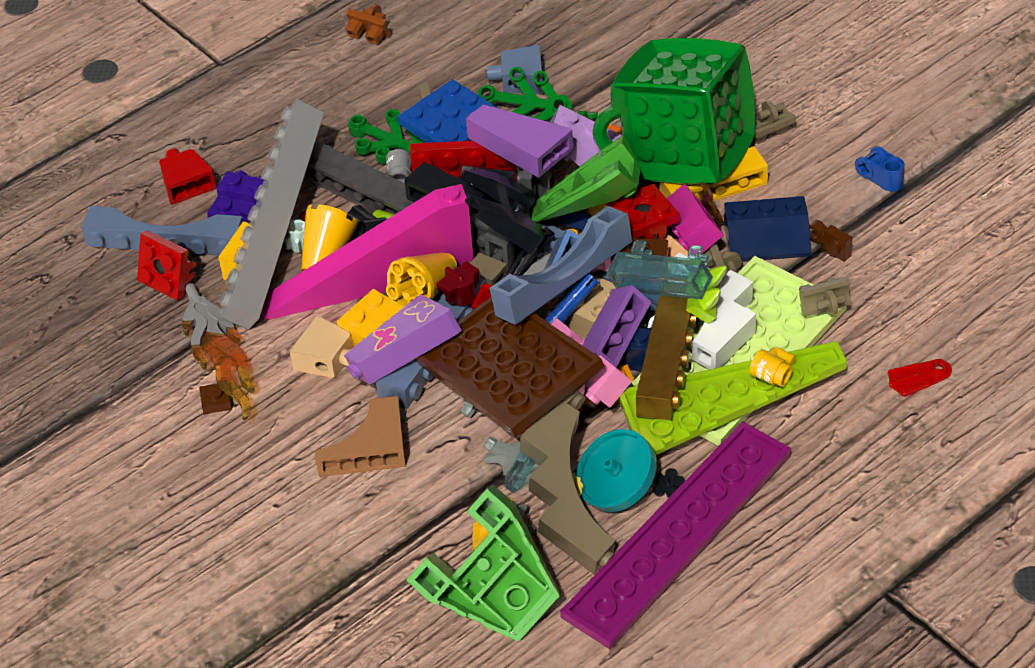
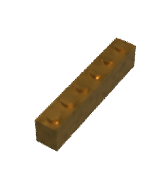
M664 276L636 393L637 417L671 420L673 410L679 409L681 393L678 391V388H683L685 381V371L682 369L683 367H688L689 350H687V347H692L694 330H691V327L696 328L698 317L686 311L690 279Z

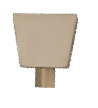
M316 316L290 350L293 370L329 378L336 377L344 366H349L344 355L354 347L352 335L328 320Z

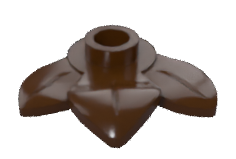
M700 182L703 193L701 191L697 193L702 204L721 230L720 224L724 223L718 208L714 206L712 191L706 183Z

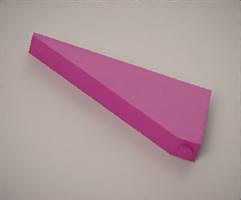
M462 184L432 191L268 292L262 308L264 319H274L360 299L366 296L372 289L380 293H386L388 269L393 261L402 257L442 252L449 253L455 258L457 268L466 261H472L474 256L469 205L465 202L467 197Z

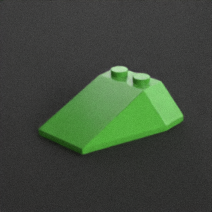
M622 135L604 147L537 199L531 217L532 221L547 220L616 201L622 196L627 198L638 189L641 168L625 136Z

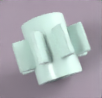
M293 220L289 222L283 241L287 250L291 249L298 253L303 251L304 221Z

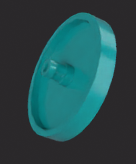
M616 429L598 437L585 450L577 467L576 476L581 478V482L584 485L581 497L592 507L603 512H617L635 504L648 491L655 477L657 459L652 445L642 435L630 429Z

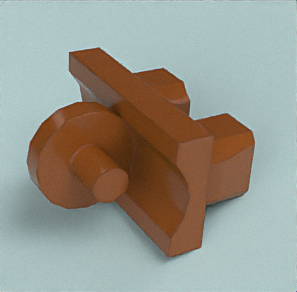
M373 4L369 9L364 8L362 12L348 9L346 16L349 22L345 29L348 36L357 39L362 31H366V40L378 45L383 37L390 38L392 35V31L387 27L386 15L381 13L379 5Z

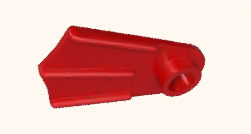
M935 359L890 369L887 373L889 387L903 397H906L948 379L952 374V367L943 359Z

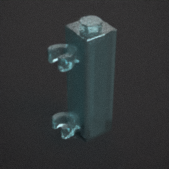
M636 240L633 243L632 253L617 252L606 273L616 288L633 285L637 290L645 294L701 300L713 278L706 267L709 256L701 254L702 246L692 245L688 251V258L652 255V250L644 249L647 242Z

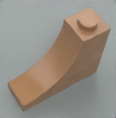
M398 396L369 399L367 416L362 425L351 436L335 445L315 450L319 477L406 467Z

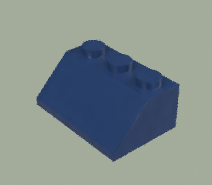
M804 196L724 202V230L728 250L740 254L742 262H748L754 256L763 260L811 256L809 216Z

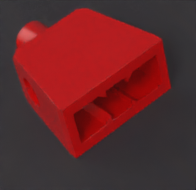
M172 148L166 152V158L159 161L170 205L216 189L212 168L194 149L180 152L178 149Z

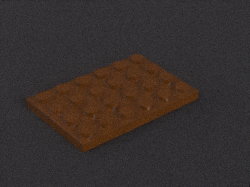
M492 297L488 298L457 322L462 330L461 332L415 358L421 367L514 437L605 367L599 356L534 312L516 325L495 316Z

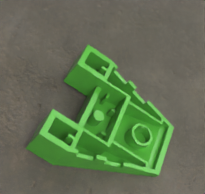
M491 485L467 511L490 533L456 572L433 552L423 560L406 581L428 601L455 611L456 614L469 617L482 623L483 626L519 642L556 601L560 593L517 506L497 487Z

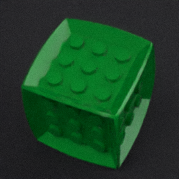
M701 38L650 40L626 61L611 85V106L600 113L593 126L594 142L602 150L613 142L607 136L609 124L620 118L622 135L627 139L641 168L639 179L670 184L719 183L742 160L755 134L754 89L746 48L742 44Z

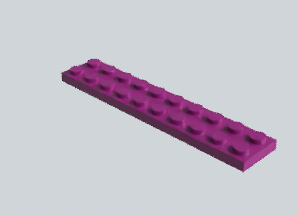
M742 421L615 553L610 561L560 610L561 618L603 646L611 649L791 456V448Z

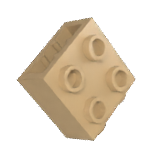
M594 274L591 275L600 283L596 285L565 320L567 327L584 337H587L612 289L621 287Z

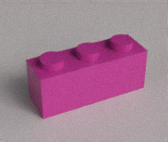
M685 183L667 198L680 213V222L670 225V228L687 251L693 249L700 256L724 236L702 202Z

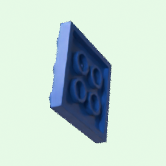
M452 79L398 115L397 119L400 126L426 143L472 141L467 136L466 118L483 104L497 107Z

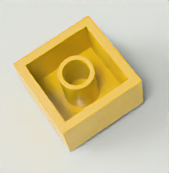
M372 289L337 320V326L352 335L353 346L355 347L405 306Z

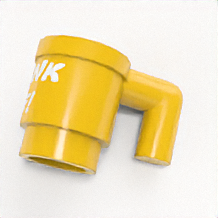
M773 347L769 351L761 349L756 353L751 362L749 374L772 385L777 384L784 387L791 377L792 365L796 360V356L779 347Z

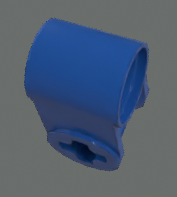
M873 147L868 155L859 157L855 161L857 172L863 178L879 185L882 189L894 192L903 187L904 161L885 151L882 147Z

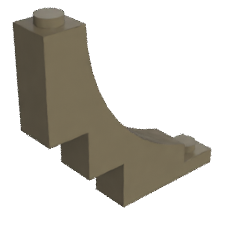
M583 383L532 423L521 435L520 451L540 465L530 476L529 491L550 506L539 518L538 533L595 575L615 555L613 552L616 540L608 535L586 510L572 478L570 447L578 427L580 413L578 409L586 398L584 396L585 383Z

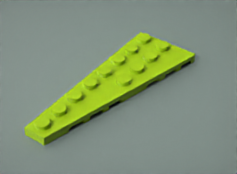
M838 341L790 351L789 353L796 356V360L792 365L791 377L784 387L777 384L772 385L750 375L749 368L752 360L685 375L684 387L678 388V391L681 393L679 409L673 410L671 420L636 416V393L638 386L626 388L618 400L629 429L642 435L652 445L657 455L843 371L847 368V360Z

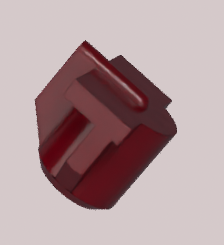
M467 261L455 270L447 266L445 268V277L437 282V287L445 292V299L448 303L459 306L469 305L476 297L475 288L479 282L480 271Z

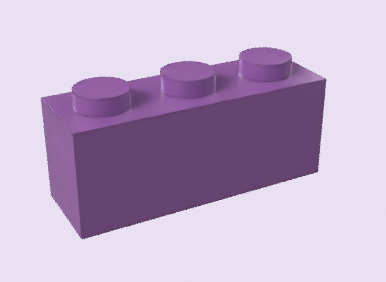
M633 285L612 289L582 346L597 356L601 355L617 367L651 301Z

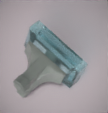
M490 436L483 446L490 452L486 453L483 460L485 463H498L502 466L503 475H505L504 487L515 493L525 482L535 461L520 451V441L507 444Z

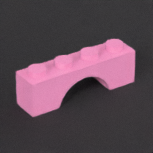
M556 318L551 324L579 344H583L584 340L559 319ZM600 355L599 357L602 359L605 367L584 382L587 389L584 395L597 405L602 401L608 407H611L632 380Z

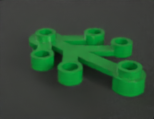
M513 67L509 71V77L514 84H517L523 95L496 91L491 85L482 86L477 95L493 105L497 102L519 105L518 108L511 112L524 116L536 108L543 109L544 111L532 117L543 121H548L553 117L558 109L555 108L557 104L562 103L563 107L572 110L571 100L565 95H557L549 83L547 73L541 70L535 72L533 81L537 87L542 88L548 99L537 97L526 81L524 71L520 67ZM515 73H521L520 77H513ZM539 77H545L544 81H537ZM485 92H491L489 96H483Z
M390 109L385 113L386 123L390 126L391 133L368 124L367 119L362 115H354L348 122L349 134L352 137L360 138L355 142L356 152L360 155H365L375 151L376 161L381 164L386 163V155L390 152L391 148L398 147L410 154V144L426 142H423L422 139L408 130L406 131L411 134L412 142L403 139L397 119L400 112L397 109ZM368 134L381 141L370 142L367 138L361 137Z

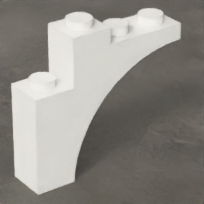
M680 252L673 258V277L690 279L692 269L698 264L707 270L710 268ZM732 270L724 275L720 282L719 289L721 294L717 303L716 318L709 324L704 322L700 332L692 342V360L708 369L721 367L756 331V313L747 308L753 298V281Z

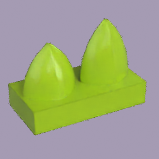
M698 264L691 271L686 311L707 324L716 318L717 303L721 294L719 289L720 282L726 273L727 266L719 265L707 270Z

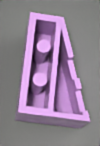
M560 105L550 123L572 129L573 150L563 158L567 162L571 159L578 166H581L600 151L593 139L595 121ZM607 128V136L611 141H615L622 136L620 133Z

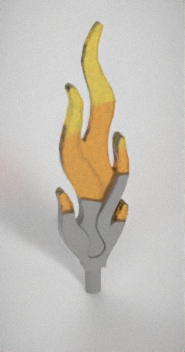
M193 283L187 284L185 290L189 297V305L183 315V334L189 335L190 330L195 326L191 337V352L201 368L206 370L207 358L204 352L210 357L215 367L217 385L239 403L242 409V420H247L251 408L249 398L235 383L231 374V366L237 369L242 387L248 392L254 393L255 385L249 380L247 357L244 351L237 345L240 343V335L235 330L232 322L219 317L221 308L208 301L204 296H200Z

